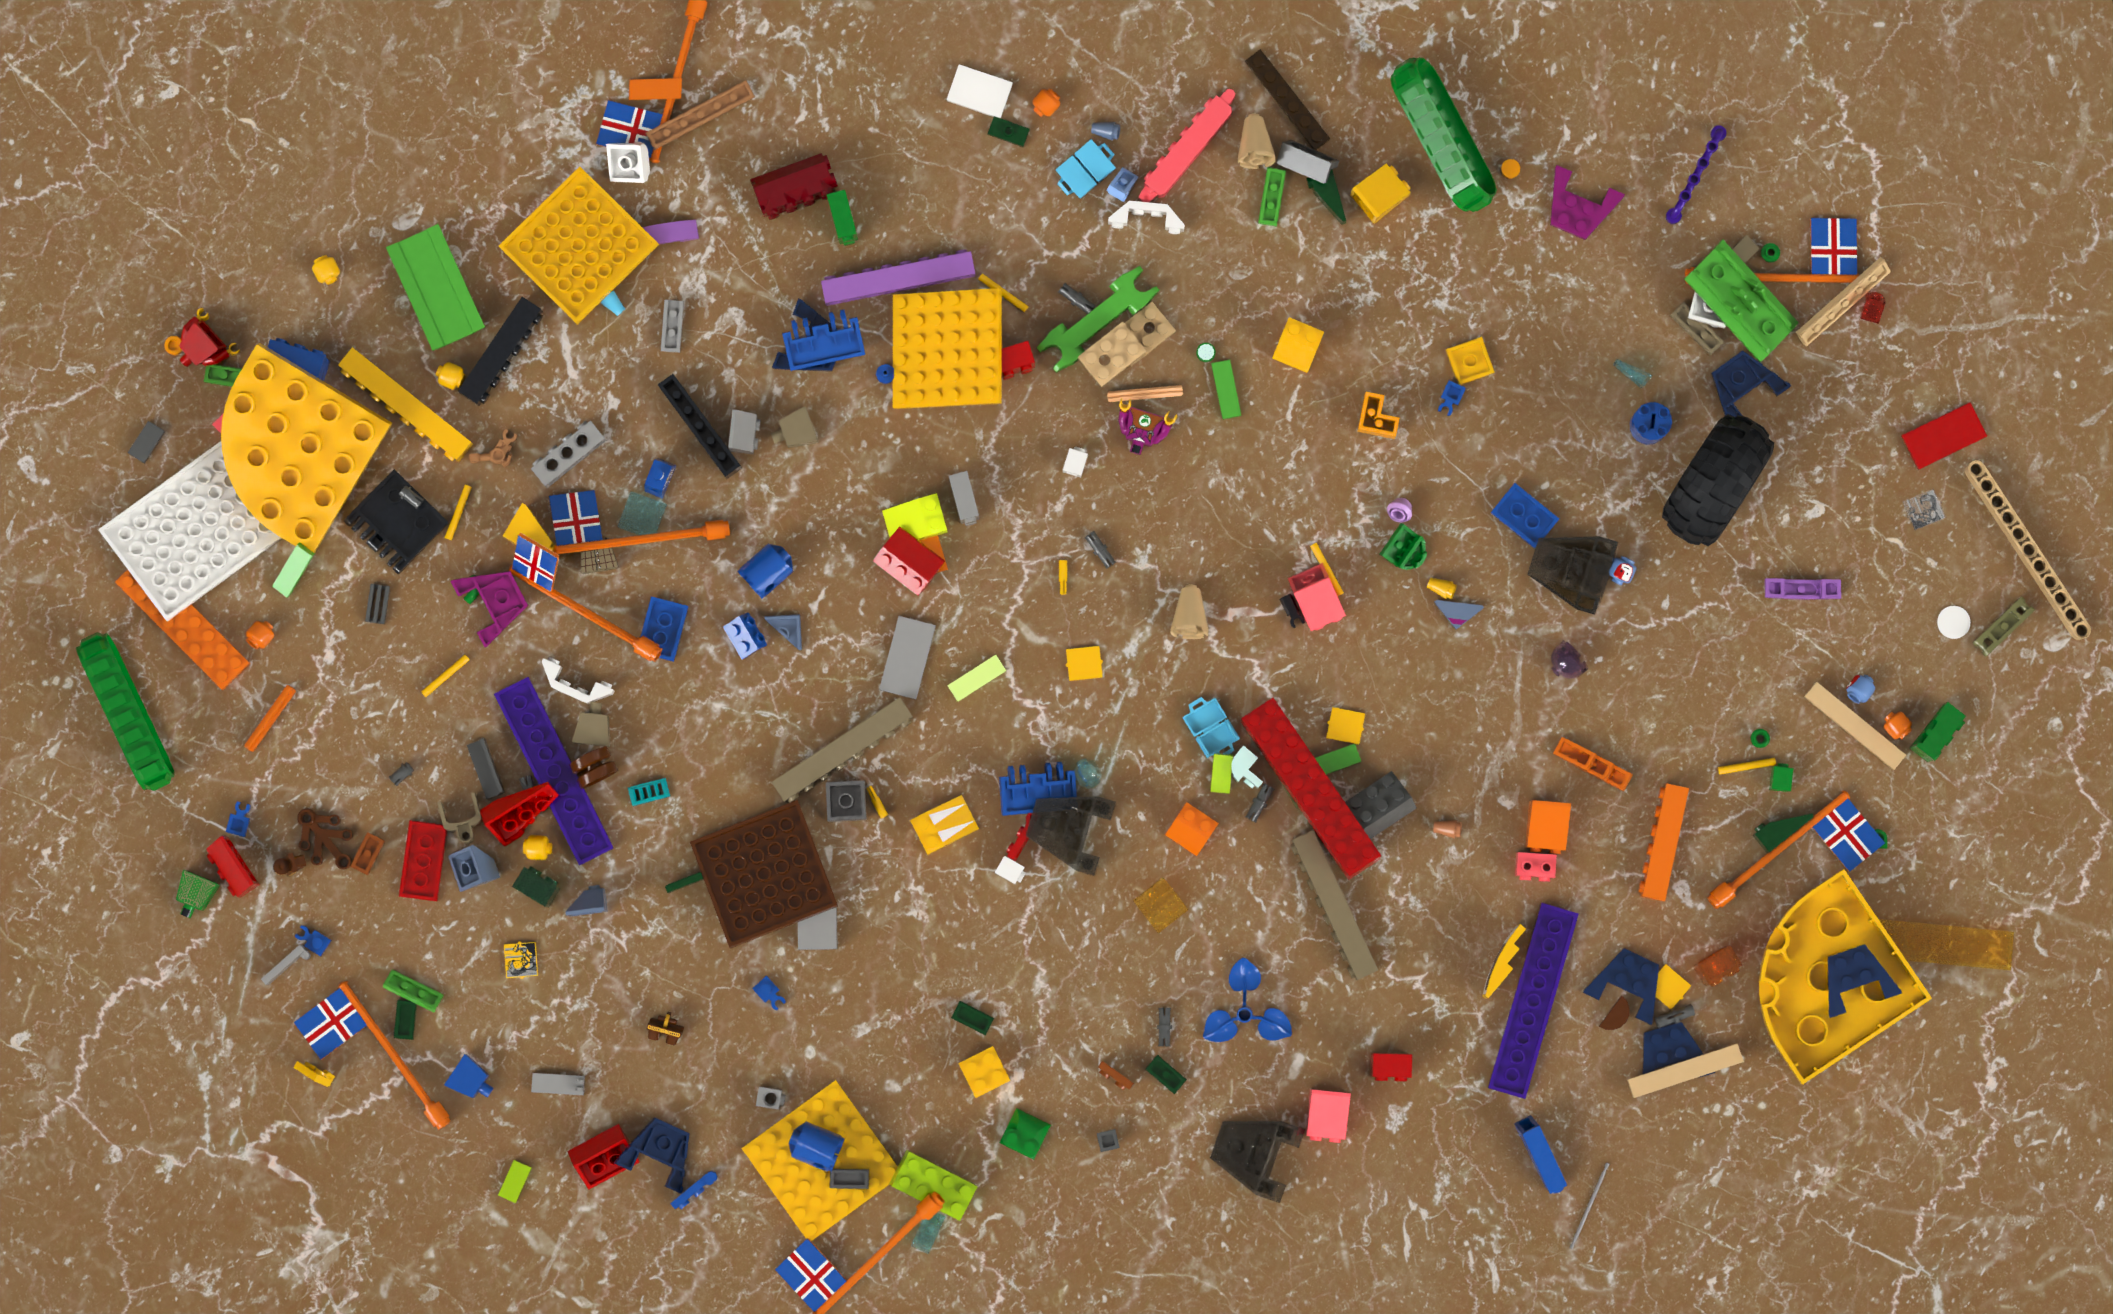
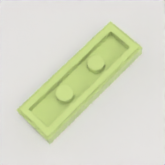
M994 655L947 686L959 702L1006 672V669L997 655Z

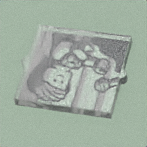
M1934 489L1903 501L1908 514L1907 518H1910L1914 530L1946 518L1941 507L1942 502L1938 500Z

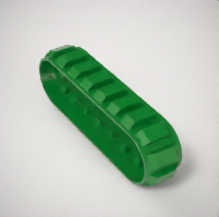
M1421 57L1405 60L1396 66L1394 73L1391 75L1390 80L1394 93L1452 201L1465 212L1479 211L1489 205L1493 200V196L1496 195L1497 188L1494 178L1435 68L1426 59Z
M98 632L82 639L80 645L76 647L78 657L139 785L143 790L155 791L170 784L171 778L175 776L173 766L113 640L107 633L101 634Z

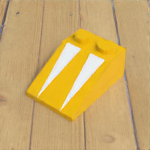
M962 795L910 820L927 855L979 830Z

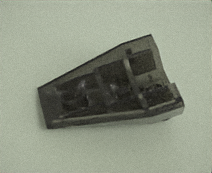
M1600 536L1539 538L1527 575L1576 610L1595 615L1608 583L1609 572L1615 559L1618 542Z

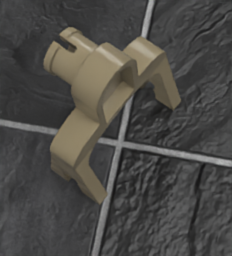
M471 793L476 814L473 818L461 823H448L444 804L441 801L437 802L444 829L449 832L456 831L458 839L464 844L473 842L474 833L472 827L480 824L482 821L479 802L475 793ZM466 833L470 835L468 839H464Z

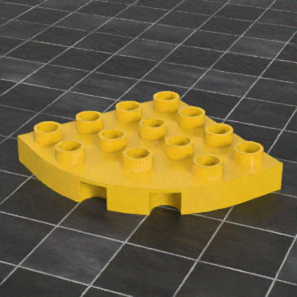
M258 343L237 376L225 404L221 430L225 466L236 493L257 520L294 546L300 542L315 553L391 427L392 422L263 344Z
M1845 869L1840 870L1810 890L1787 910L1772 932L1761 962L1759 998L1763 1019L1777 1050L1802 1085L1932 999ZM1865 944L1900 988L1902 994L1885 999L1879 980L1840 993L1846 1013L1830 1018L1828 1012V956Z

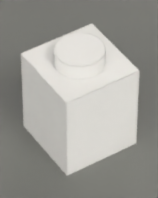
M1079 447L1069 448L1063 468L1064 473L1081 478L1088 457L1084 449Z
M1004 856L995 874L1016 884L1017 881L1021 883L1026 872L1023 871L1025 867Z

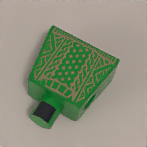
M183 870L176 897L177 901L184 903L180 914L191 918L195 908L204 911L220 887V884Z

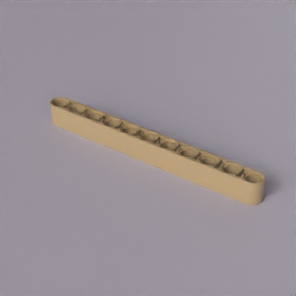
M1979 460L1972 461L1965 468L1967 478L2070 635L2076 640L2087 638L2091 633V627L1986 466ZM1972 465L1979 468L1978 475L1971 472ZM1983 481L1989 483V491H1985L1982 488L1981 484ZM1993 497L2000 500L1999 507L1992 504ZM2004 513L2010 515V523H2006L2003 521L2002 517ZM2015 529L2021 532L2020 539H2016L2013 536ZM2025 545L2031 547V555L2024 553ZM2035 562L2042 564L2041 571H2037L2034 568ZM2046 578L2052 579V587L2045 585ZM2056 594L2063 596L2062 604L2056 601ZM2067 610H2071L2074 613L2072 620L2066 617ZM2078 626L2084 628L2085 633L2083 636L2078 635L2076 631Z

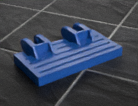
M840 310V317L844 327L836 329L835 316L833 312H830L829 318L832 331H829L828 323L812 326L813 335L810 333L807 318H803L802 322L806 336L799 337L797 322L795 320L791 321L795 339H792L790 331L782 333L790 371L865 355L858 318H849L851 327H848L845 310Z
M1057 762V780H1052L1051 764L1045 763V773L1028 774L1029 783H1027L1025 765H1019L1020 783H1015V770L1013 766H1008V776L999 777L1001 815L1078 809L1075 771H1065L1066 780H1064L1062 762Z

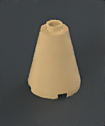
M1256 113L1248 115L1244 120L1237 158L1240 166L1248 169H1259V165L1265 164V167H1269L1276 161L1264 118Z
M1189 584L1181 589L1170 633L1174 637H1177V634L1183 635V639L1204 638V634L1208 636L1209 629L1201 590L1196 585Z

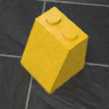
M1387 163L1352 188L1350 194L1374 224L1405 200L1411 193L1409 191L1411 188L1407 182L1401 181L1397 177L1398 172L1392 165L1389 167Z
M1289 317L1272 359L1308 373L1324 331Z
M522 503L503 537L516 545L518 535L522 533L553 551L555 544L531 510Z

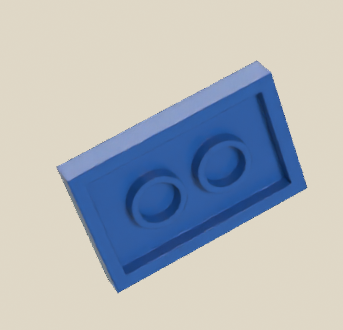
M1516 483L1513 484L1491 511L1493 516L1534 549L1559 520L1556 515Z
M651 596L640 638L645 636L659 644V647L662 648L659 658L674 662L689 606Z

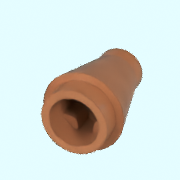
M1457 820L1434 822L1433 833H1439L1454 839L1461 837L1462 822H1457Z

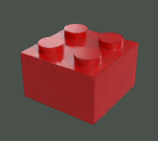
M1029 341L1002 348L1003 380L1011 379L1014 377V374L1019 372L1023 375L1033 371L1035 360Z
M1371 1053V1077H1375V1081H1388V1077H1394V1081H1407V1078H1412V1054Z

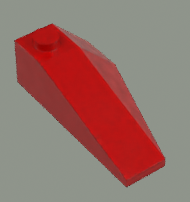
M545 782L497 799L480 809L484 825L505 847L520 838L525 833L524 829L529 824H533L536 821L535 817L540 812L545 811L559 795L549 782Z

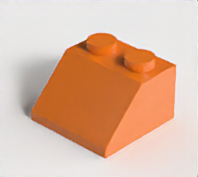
M1186 802L1165 836L1197 856L1219 823Z

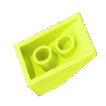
M937 493L882 511L889 537L894 534L898 527L903 528L917 540L948 533Z

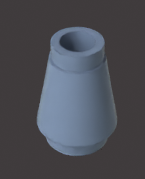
M1093 122L1091 133L1112 141L1114 139L1118 140L1120 124H1116V122Z

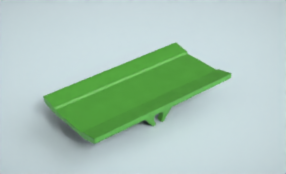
M439 224L386 247L432 351L485 328Z
M1723 239L1684 278L1759 362L1764 360L1798 324V321Z

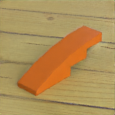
M1564 737L1561 738L1553 752L1554 755L1623 792L1633 776L1632 773Z

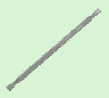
M1608 1163L1605 1164V1168L1588 1203L1573 1242L1569 1247L1571 1249L1574 1248V1244L1591 1209L1606 1170L1610 1165Z

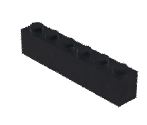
M521 297L458 390L461 395L478 406L488 400L490 396L488 393L492 387L495 388L500 382L499 376L501 373L509 369L511 358L519 354L522 349L520 345L524 340L527 341L533 332L531 329L534 324L538 325L542 320V309Z
M672 374L659 383L658 386L724 477L728 479L742 469L741 465L675 375Z

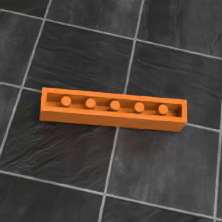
M1668 783L1664 784V787H1660L1658 798H1661L1660 806H1656L1654 817H1657L1656 825L1653 824L1650 835L1653 836L1652 844H1648L1646 851L1649 858L1648 862H1644L1642 873L1645 874L1644 881H1640L1638 892H1641L1640 897L1662 902L1666 900L1689 788Z

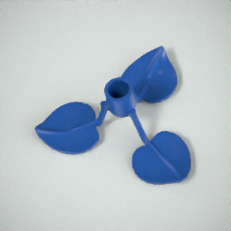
M1241 958L1238 960L1229 974L1231 988L1234 991L1243 990V1006L1238 1009L1237 1017L1231 1018L1229 1013L1223 1010L1212 1012L1206 1020L1203 1033L1204 1039L1213 1042L1228 1041L1238 1031L1237 1025L1233 1021L1239 1020L1240 1022L1247 1023L1251 1019L1262 1020L1258 1025V1031L1266 1040L1276 1041L1292 1035L1290 1021L1281 1010L1269 1008L1265 1011L1264 1017L1253 1015L1252 1008L1246 1005L1247 990H1255L1261 982L1260 971L1248 959Z

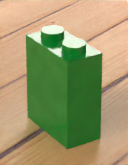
M841 190L827 194L839 243L844 244V246L854 244L858 237L846 191Z

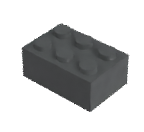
M1392 771L1345 802L1370 839L1417 809L1412 797Z

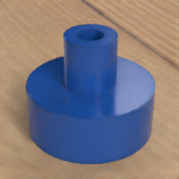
M888 364L879 366L876 371L878 381L882 384L893 382L894 368Z

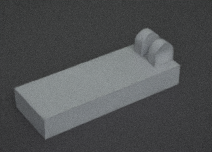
M664 300L661 351L680 353L684 301Z
M300 944L261 980L265 985H270L300 957L308 960L311 954Z
M533 1073L531 1092L584 1095L585 1076Z

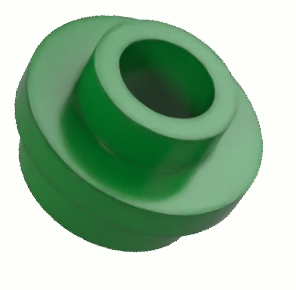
M1768 243L1763 246L1761 256L1766 262H1775L1780 256V249L1777 245ZM1769 249L1774 251L1773 256L1768 255Z
M1757 729L1751 734L1750 740L1753 746L1764 748L1770 742V735L1764 729ZM1758 735L1763 736L1762 742L1757 741Z

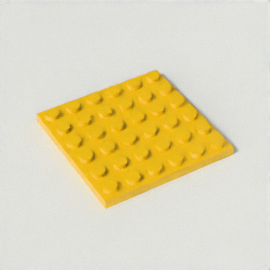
M579 167L499 245V248L578 325L659 244L599 184Z
M1002 289L893 295L894 409L1002 404Z
M836 1080L741 1148L805 1238H809L811 1241L887 1187L898 1168ZM805 1122H809L845 1138L833 1169H869V1189L830 1188V1171L826 1172L791 1158L788 1143L794 1129Z

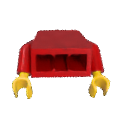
M199 308L197 316L191 318L182 329V341L179 347L185 354L180 358V362L186 367L192 362L197 366L201 364L204 366L219 364L229 358L230 354L236 356L240 352V349L236 352L231 351V348L236 343H231L229 349H225L227 346L204 322L209 319V313H206L205 316H200L204 311L203 308Z

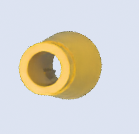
M1431 577L1427 588L1445 599H1452L1457 585L1453 584V581Z

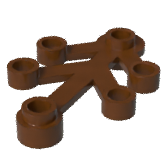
M302 809L297 816L298 823L302 826L299 848L303 851L311 848L309 841L311 828L315 833L314 852L311 857L312 864L319 866L323 863V857L321 856L323 843L336 858V866L342 870L348 869L352 863L351 858L346 854H342L329 837L342 838L345 841H349L353 837L352 831L349 829L342 831L321 829L317 823H329L332 826H338L341 822L340 817L335 814L331 816L316 815L312 809ZM307 814L311 816L308 822L304 820V816ZM332 817H337L338 821L336 824L331 822ZM346 831L350 833V837L347 839L343 836ZM304 841L308 843L306 849H303L301 846ZM316 856L320 857L319 863L314 862ZM343 858L347 859V864L345 866L341 864V860Z

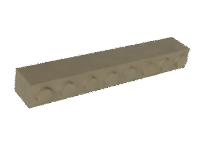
M899 697L772 781V784L784 802L789 801L791 803L800 797L798 793L803 790L808 792L815 787V782L820 779L823 782L832 776L830 772L837 769L839 771L848 765L846 762L851 758L856 760L861 757L863 750L868 747L870 750L880 744L879 740L883 737L888 739L896 733L894 730L901 726L903 729L911 724L910 719L913 716Z
M1314 830L1293 839V844L1290 847L1294 855H1298L1301 860L1298 864L1302 872H1306L1309 877L1306 881L1310 890H1315L1317 894L1315 901L1319 908L1323 907L1325 914L1323 918L1327 926L1331 924L1333 929L1331 935L1335 943L1339 942L1342 948L1339 950L1342 959L1347 960L1350 965L1347 969L1351 978L1355 977L1356 980H1359L1378 971Z

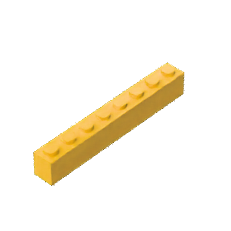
M353 347L338 364L342 368L340 372L348 379L352 376L357 380L355 384L363 391L367 388L371 392L370 396L377 402L382 400L386 403L385 408L392 414L396 411L401 415L399 419L407 426L411 423L416 427L414 431L422 438L426 435L431 439L429 443L437 450L441 447L446 451L444 455L452 462L454 459L459 462L472 447L473 443Z

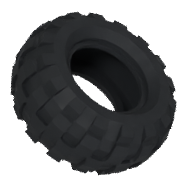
M1727 414L1717 422L1664 505L1662 518L1668 522L1667 526L1673 534L1694 545L1702 543L1710 546L1718 540L1773 454L1774 442L1769 439V434L1764 427L1750 418L1740 415L1733 417Z

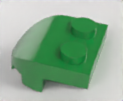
M1400 523L1379 555L1398 568L1404 570L1418 568L1423 564L1427 556L1426 542L1422 536Z

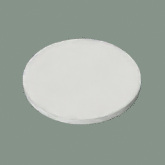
M1959 606L1946 607L1940 612L1937 619L1939 631L1945 637L1951 639L1964 636L1968 632L1971 623L1968 613Z

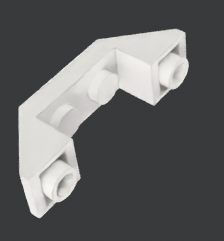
M1128 201L1108 219V224L1112 225V228L1122 229L1123 226H1127L1128 211L1132 212L1133 215L1151 213L1153 217L1166 215L1165 230H1169L1171 234H1180V232H1184L1185 227L1168 204Z
M551 657L548 660L544 658L542 660L551 687L584 703L590 704V702L611 696L615 692L611 689L612 685L601 681V683L595 682L590 695H587V690L577 687V690L570 687L571 683L562 679L559 682L557 681L563 668L559 665V661Z

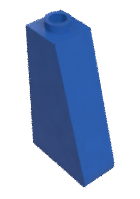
M1531 1115L1514 1123L1547 1191L1550 1194L1561 1192L1568 1185L1539 1124Z

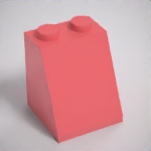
M1323 563L1288 578L1310 631L1320 630L1326 624L1338 622L1342 617L1346 616Z
M1310 1089L1306 1136H1310V1140L1321 1141L1322 1137L1329 1138V1142L1341 1143V1139L1345 1140L1351 1093Z

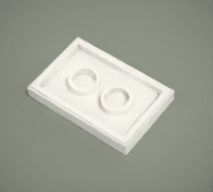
M959 64L947 101L992 117L1001 118L1013 82Z

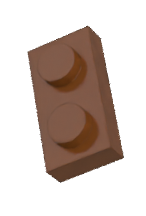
M367 832L350 867L369 875L385 840Z
M1102 1061L1099 1064L1098 1068L1101 1069L1099 1073L1107 1079L1110 1076L1116 1080L1115 1085L1122 1090H1125V1088L1130 1089L1134 1084Z

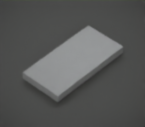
M898 616L879 690L917 699L936 625Z

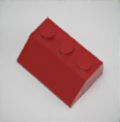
M898 527L881 548L873 562L919 596L927 588L945 560L903 528Z
M222 835L206 849L208 851L207 858L212 864L215 863L219 868L217 870L218 875L222 880L226 879L229 884L227 888L233 896L236 895L241 898L260 885L229 837Z
M617 1124L567 1152L574 1168L589 1190L626 1170L614 1164V1162L629 1146L630 1142L620 1125ZM637 1157V1159H636L634 1165L640 1163L638 1157Z

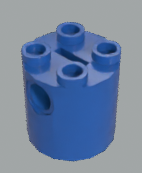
M1656 402L1641 405L1631 417L1629 423L1630 432L1633 438L1645 445L1661 441L1670 431L1672 425V416L1669 409Z
M768 543L740 567L737 572L762 599L794 571L792 557L781 546Z
M805 1122L794 1129L788 1143L791 1158L826 1172H832L845 1138Z

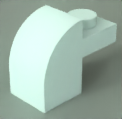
M1245 746L1233 758L1231 765L1232 775L1237 782L1244 777V783L1252 789L1254 786L1258 789L1263 781L1249 771V768L1258 757Z

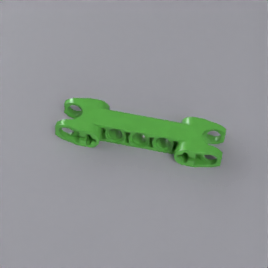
M1140 266L1116 279L1109 286L1114 294L1074 326L1067 329L1061 323L1049 332L1047 337L1036 347L1040 353L1050 347H1057L1061 350L1062 358L1053 367L1056 373L1076 363L1079 360L1078 356L1085 352L1082 345L1127 309L1134 316L1159 293L1160 290L1157 286L1146 292H1140L1135 288L1134 281L1143 272Z

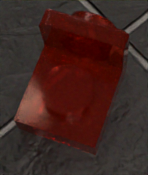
M1878 292L1866 293V300L1860 319L1879 324L1886 303L1885 297H1882L1883 295Z

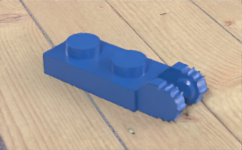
M713 1171L708 1172V1174H705L670 1204L674 1209L678 1207L683 1209L690 1203L688 1199L693 1194L697 1197L705 1190L703 1188L704 1185H712L717 1180V1174Z

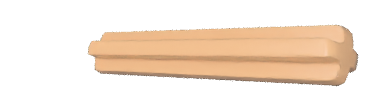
M1181 385L1109 391L1107 398L1108 402L1120 401L1121 398H1123L1122 401H1128L1129 399L1139 400L1182 396L1183 388Z

